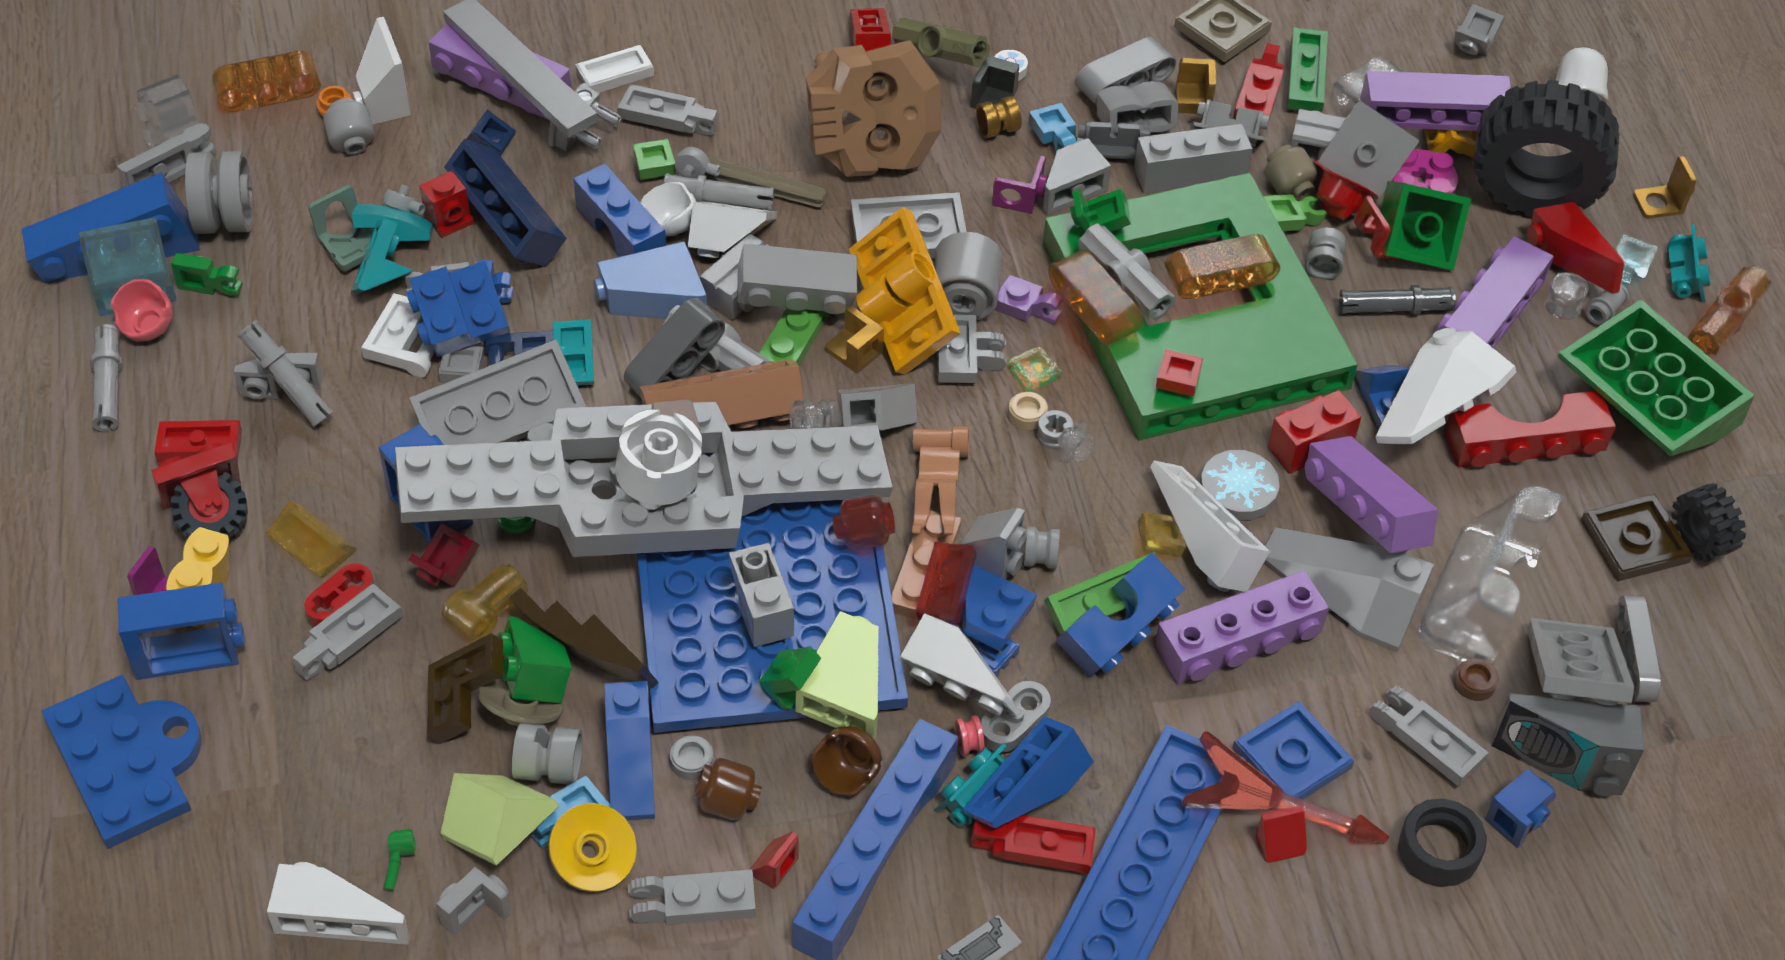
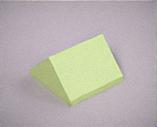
M454 773L440 834L444 840L494 865H498L552 814L559 805L555 799L505 776Z

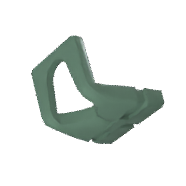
M346 185L310 203L308 206L318 240L332 260L336 262V265L345 272L362 263L375 228L352 227L349 235H336L327 232L325 211L335 201L342 202L353 222L352 212L358 202L354 188L350 185Z

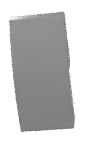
M318 353L285 354L312 388L320 390L323 374ZM258 359L235 366L234 376L240 397L279 399L282 388L266 369L262 371L258 367L260 363Z

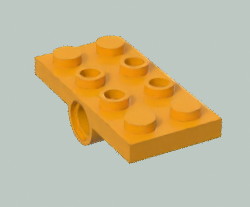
M905 207L900 208L849 248L850 254L857 256V272L864 288L856 296L858 307L864 315L884 328L883 340L895 372L907 374L961 334L912 210Z

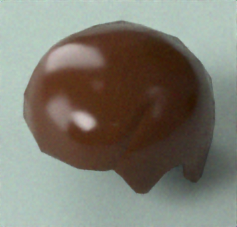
M841 726L832 730L814 748L812 753L814 774L823 787L837 795L852 796L858 794L872 782L881 769L882 755L880 747L872 735L857 726Z

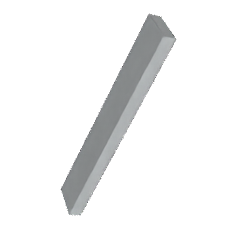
M464 0L443 11L444 21L568 138L598 122L597 112L477 0Z

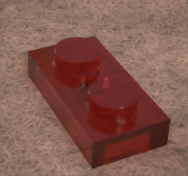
M934 542L916 609L919 621L924 614H927L946 623L959 625L977 556L973 545Z

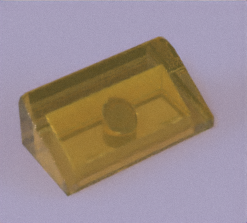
M291 500L287 502L266 532L322 578L326 577L351 557L358 549L307 507Z

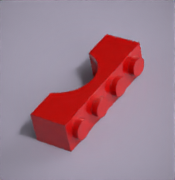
M1597 391L1564 394L1557 414L1546 421L1538 423H1524L1509 419L1499 413L1490 403L1475 404L1465 412L1458 410L1450 413L1444 433L1457 468L1468 466L1482 467L1494 463H1518L1529 459L1558 458L1563 455L1594 454L1606 451L1616 425L1604 397Z

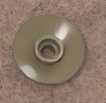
M502 677L480 687L478 693L480 702L488 710L502 717L508 724L513 726H519L520 723L543 724L552 722L561 716L564 706L563 701L562 703L513 699L508 683L503 681Z

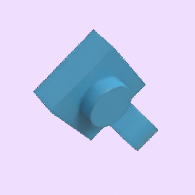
M1062 103L1029 111V124L1043 144L1054 143L1056 153L1057 150L1069 144L1077 143L1074 137L1076 134V123Z
M585 775L550 796L557 801L559 807L532 832V837L541 848L549 845L550 834L555 823L569 809L585 803H598L609 807L611 805Z

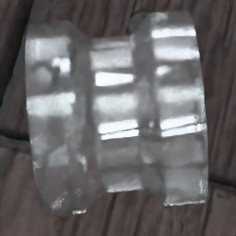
M1568 272L1556 275L1551 282L1550 292H1548L1545 299L1547 311L1552 316L1564 320L1574 319L1579 316L1583 308V301L1586 299L1589 291L1585 279L1577 274Z

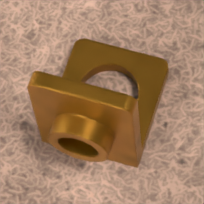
M1678 156L1667 185L1636 189L1633 197L1646 219L1684 214L1690 197L1695 191L1697 180L1686 158ZM1651 196L1659 197L1665 201L1666 206L1663 208L1652 207L1647 203L1646 198Z

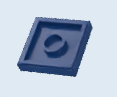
M1300 701L1235 740L1232 748L1238 756L1245 758V764L1271 790V793L1279 801L1293 806L1352 769L1355 761Z

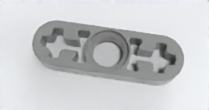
M1621 595L1617 603L1616 620L1622 653L1634 684L1632 701L1656 702L1660 694L1661 679L1647 602L1644 596Z

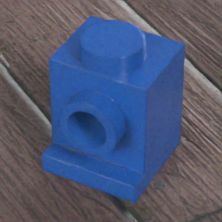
M1527 769L1493 798L1485 820L1516 848H1519L1524 843L1529 829L1536 830L1549 817L1551 810L1547 807L1555 799V791L1546 780L1538 778L1532 771Z

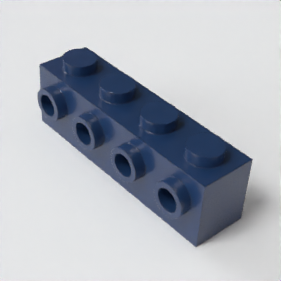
M463 139L444 168L447 172H454L465 186L469 200L518 261L526 265L531 262L546 267L567 238L494 148Z

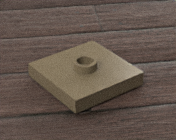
M1201 0L1176 17L1174 27L1226 62L1271 30L1272 21L1241 0Z

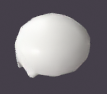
M671 182L653 188L643 196L640 203L665 229V236L669 237L676 236L690 228L693 202H696V200L683 183Z

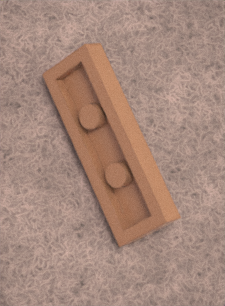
M929 511L925 527L921 530L920 534L914 533L891 595L895 614L921 620L924 614L930 616L961 529L962 518L955 517L953 535L944 534L941 513Z

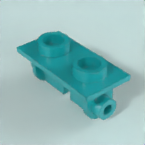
M1691 224L1692 235L1676 234L1671 237L1667 244L1670 265L1673 267L1670 268L1672 291L1680 298H1687L1693 293L1700 292L1702 302H1706L1704 287L1711 286L1708 264H1701V260L1708 259L1705 237L1697 238L1695 224Z
M1003 743L992 752L986 747L981 750L967 764L972 771L964 779L957 775L940 791V794L945 799L934 810L938 812L947 806L951 811L950 819L955 825L962 827L964 824L970 825L974 819L967 816L962 809L1007 759H1003L999 755L1007 745Z

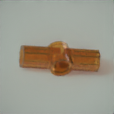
M1756 265L1748 268L1743 267L1730 284L1719 291L1715 302L1691 330L1688 339L1706 355H1717L1729 338L1740 331L1745 318L1770 288L1771 281L1768 279L1766 271Z

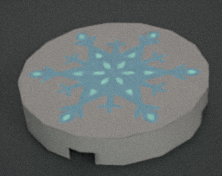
M1228 450L1216 454L1205 464L1200 478V484L1237 520H1252L1265 515L1276 502L1280 489L1279 475L1272 464L1262 456L1246 450Z

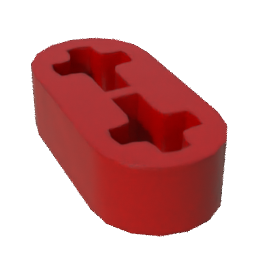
M353 563L346 565L314 590L306 598L304 604L308 623L311 627L317 626L371 584H374L371 570L363 564ZM353 582L355 584H359L360 582L363 583V585H361L360 587L354 584L348 587V583ZM322 607L327 610L332 607V611L329 613L324 610L318 613L317 609Z

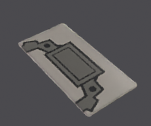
M997 915L938 955V959L999 960L1022 944V941L1004 920Z

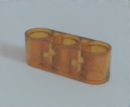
M294 51L227 64L217 68L212 74L217 103L222 110L227 112H239L309 98L318 93L321 88L315 60L310 53L305 51Z
M1252 234L1178 250L1166 259L1165 269L1178 295L1182 299L1187 300L1267 283L1279 274L1280 264L1264 235Z
M1082 249L1049 265L1048 275L1055 290L1102 343L1109 345L1142 329L1143 318L1138 306L1087 250Z

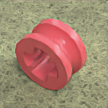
M971 716L968 722H964L962 718L955 719V735L958 736L957 745L961 756H968L971 750H975L977 753L985 748L984 735L978 716Z

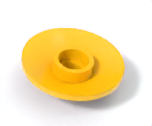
M598 803L577 805L566 811L552 828L549 838V855L552 865L558 875L574 888L588 892L610 889L619 884L629 874L635 862L637 845L632 827L618 811L609 806ZM583 844L593 845L596 851L595 857L589 858L583 854Z

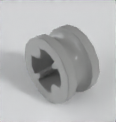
M1059 410L1045 412L1041 415L1038 423L1037 438L1039 442L1049 449L1065 448L1072 439L1073 420L1067 413ZM1055 427L1053 432L1049 431L1048 428ZM1058 428L1062 429V432L1056 433Z

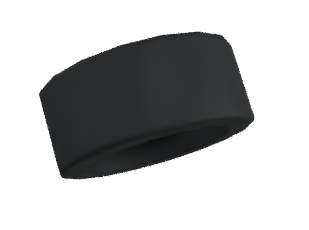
M1444 798L1430 799L1416 805L1406 817L1400 832L1398 850L1403 864L1412 875L1428 884L1441 887L1454 886L1470 879L1479 867L1485 853L1487 835L1481 820L1468 807L1459 802ZM1436 824L1451 828L1459 833L1468 847L1466 855L1461 859L1449 861L1435 858L1427 853L1418 843L1417 833L1419 829L1427 825Z

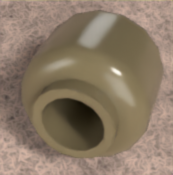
M1290 144L1276 149L1268 156L1266 160L1268 164L1265 167L1264 173L1278 195L1293 194L1296 200H1300L1314 190L1313 183L1316 181L1319 172L1302 147H1292Z

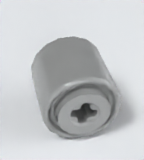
M960 232L945 237L936 247L934 262L935 270L953 315H976V320H981L990 315L997 307L1002 252L998 244L989 237L979 233Z

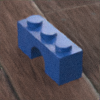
M605 163L573 178L576 209L595 231L605 226L609 228L615 242V251L618 257L666 246L665 229Z
M1153 552L1147 555L1112 587L1125 604L1126 616L1124 620L1110 619L1094 605L1055 640L1088 677L1099 669L1107 674L1124 658L1119 651L1128 642L1133 647L1137 646L1152 632L1148 624L1156 616L1163 621L1180 605L1175 598L1186 588Z

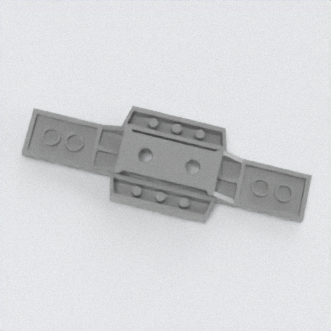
M716 402L693 403L701 429L702 453H713L710 457L701 455L695 492L678 502L662 505L655 510L642 507L638 500L629 496L620 487L615 475L616 460L609 463H589L580 460L572 464L564 461L617 457L619 437L625 422L637 413L651 410L652 404L556 408L551 440L395 447L401 523L528 516L558 527L572 557L736 548L741 517L769 504L890 497L893 487L878 425L731 432ZM605 485L611 487L615 495L610 499H599L592 493V490L597 486Z

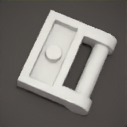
M395 293L392 295L361 347L363 358L403 368L413 376L423 378L431 368L430 360L435 351L432 345L424 346L423 343L417 353L408 351L419 333L417 324L424 321L420 311L413 313L406 296Z

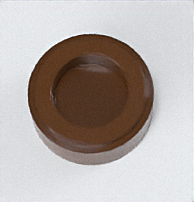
M1478 658L1463 661L1459 665L1454 678L1457 691L1463 697L1472 701L1489 699L1494 694L1499 682V675L1495 667L1489 662Z

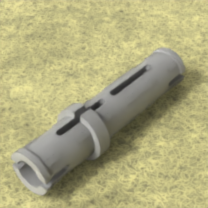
M665 174L664 183H683L688 191L694 195L696 202L708 201L772 211L773 201L758 198L759 196L774 198V187L767 188L707 180V177L698 175V178H689Z
M257 319L236 335L259 360L258 367L262 371L266 369L313 427L333 412L285 355L287 350L283 346H277L261 327Z
M104 324L103 336L100 326L94 330L95 350L90 359V366L94 371L92 426L96 430L108 432L109 420H111L112 430H115L119 424L118 374L122 369L123 359L119 354V329L116 326Z

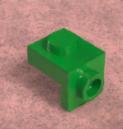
M1122 188L1088 201L1080 189L1072 191L1074 205L1070 206V213L1077 228L1082 226L1086 232L1087 228L1098 223L1112 232L1131 225L1127 197Z
M812 647L780 651L758 683L782 709H791L796 702V691L801 690L822 658Z

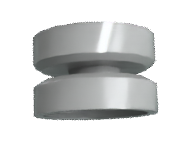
M245 151L222 152L218 164L211 152L189 153L185 168V190L189 220L194 233H217L221 222H223L228 232L251 231L253 224V187L250 166Z

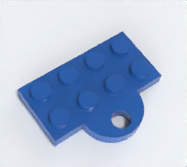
M122 674L41 710L108 849L191 810L176 777L185 772L197 759L202 746V735L195 716L185 706L167 700H155L138 705ZM175 726L188 727L187 732L181 737L169 738L166 736L167 732Z

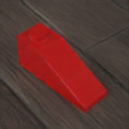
M885 8L850 9L853 46L862 45L867 52L891 45V32Z
M1574 202L1533 209L1532 222L1528 226L1527 231L1531 245L1553 255V264L1612 294L1620 291L1625 261Z

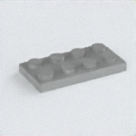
M557 339L409 397L421 426L430 436L437 435L444 445L515 442L527 437L526 433L535 425L539 426L545 422L554 424L556 408L586 407Z
M1530 618L1528 637L1543 692H1547L1550 696L1562 700H1571L1575 696L1592 698L1593 701L1603 705H1617L1619 702L1632 703L1634 684L1614 628Z

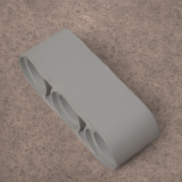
M1146 37L1085 65L1078 72L1075 85L1097 106V93L1112 86L1132 88L1144 82H1162L1173 73L1177 62L1154 37Z

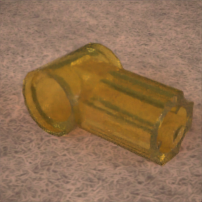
M502 564L470 591L463 588L453 593L443 607L442 616L470 640L475 642L493 631L497 624L498 616L513 604L508 598L520 587L526 593L528 592L527 582L512 565Z

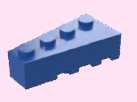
M162 172L21 229L27 261L44 283L175 256L176 253L184 254L201 250L198 236L194 233L190 224L188 210Z

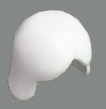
M1586 47L1574 48L1567 52L1560 61L1555 80L1559 81L1560 85L1568 86V83L1579 85L1581 91L1589 90L1599 97L1598 102L1604 101L1606 103L1608 101V67L1603 55L1594 49Z

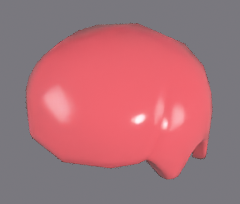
M134 279L122 285L111 299L110 305L115 314L116 321L114 323L116 327L128 339L135 342L150 341L164 334L173 317L172 304L167 294L160 286L149 279Z

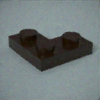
M490 633L428 665L427 738L440 744L471 729V692L503 676V640Z

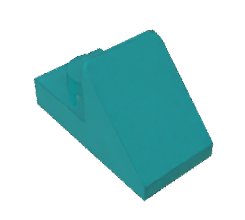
M385 218L376 223L351 292L359 294L412 272L407 267L385 259L386 255L392 256L399 240V235L394 234L397 223Z

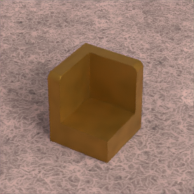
M1181 58L1175 88L1178 113L1197 114L1200 101L1207 103L1208 99L1214 100L1216 62L1212 59Z
M850 306L845 310L844 329L825 344V351L858 374L883 353L884 328L855 307Z

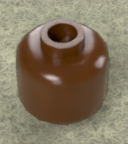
M717 758L711 765H703L696 784L694 797L700 799L699 803L703 811L737 821L744 815L746 809L755 810L762 786L754 784L755 771L751 767L728 759Z

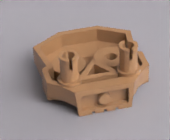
M911 40L867 52L862 45L833 48L830 52L823 51L817 54L814 59V63H816L814 65L815 69L806 77L810 146L815 156L821 155L830 160L846 177L874 175L878 168L904 170L920 167L942 131L940 82L936 74ZM874 80H883L880 87H871ZM842 108L849 112L843 118ZM885 131V135L882 138H874L876 132Z

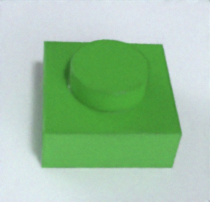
M668 139L633 144V154L640 180L665 176L666 173L670 175L676 174L675 160Z

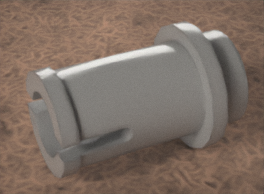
M1621 284L1618 293L1612 294L1604 290L1599 297H1593L1586 306L1587 318L1597 325H1602L1613 318L1615 311L1629 298L1627 288Z

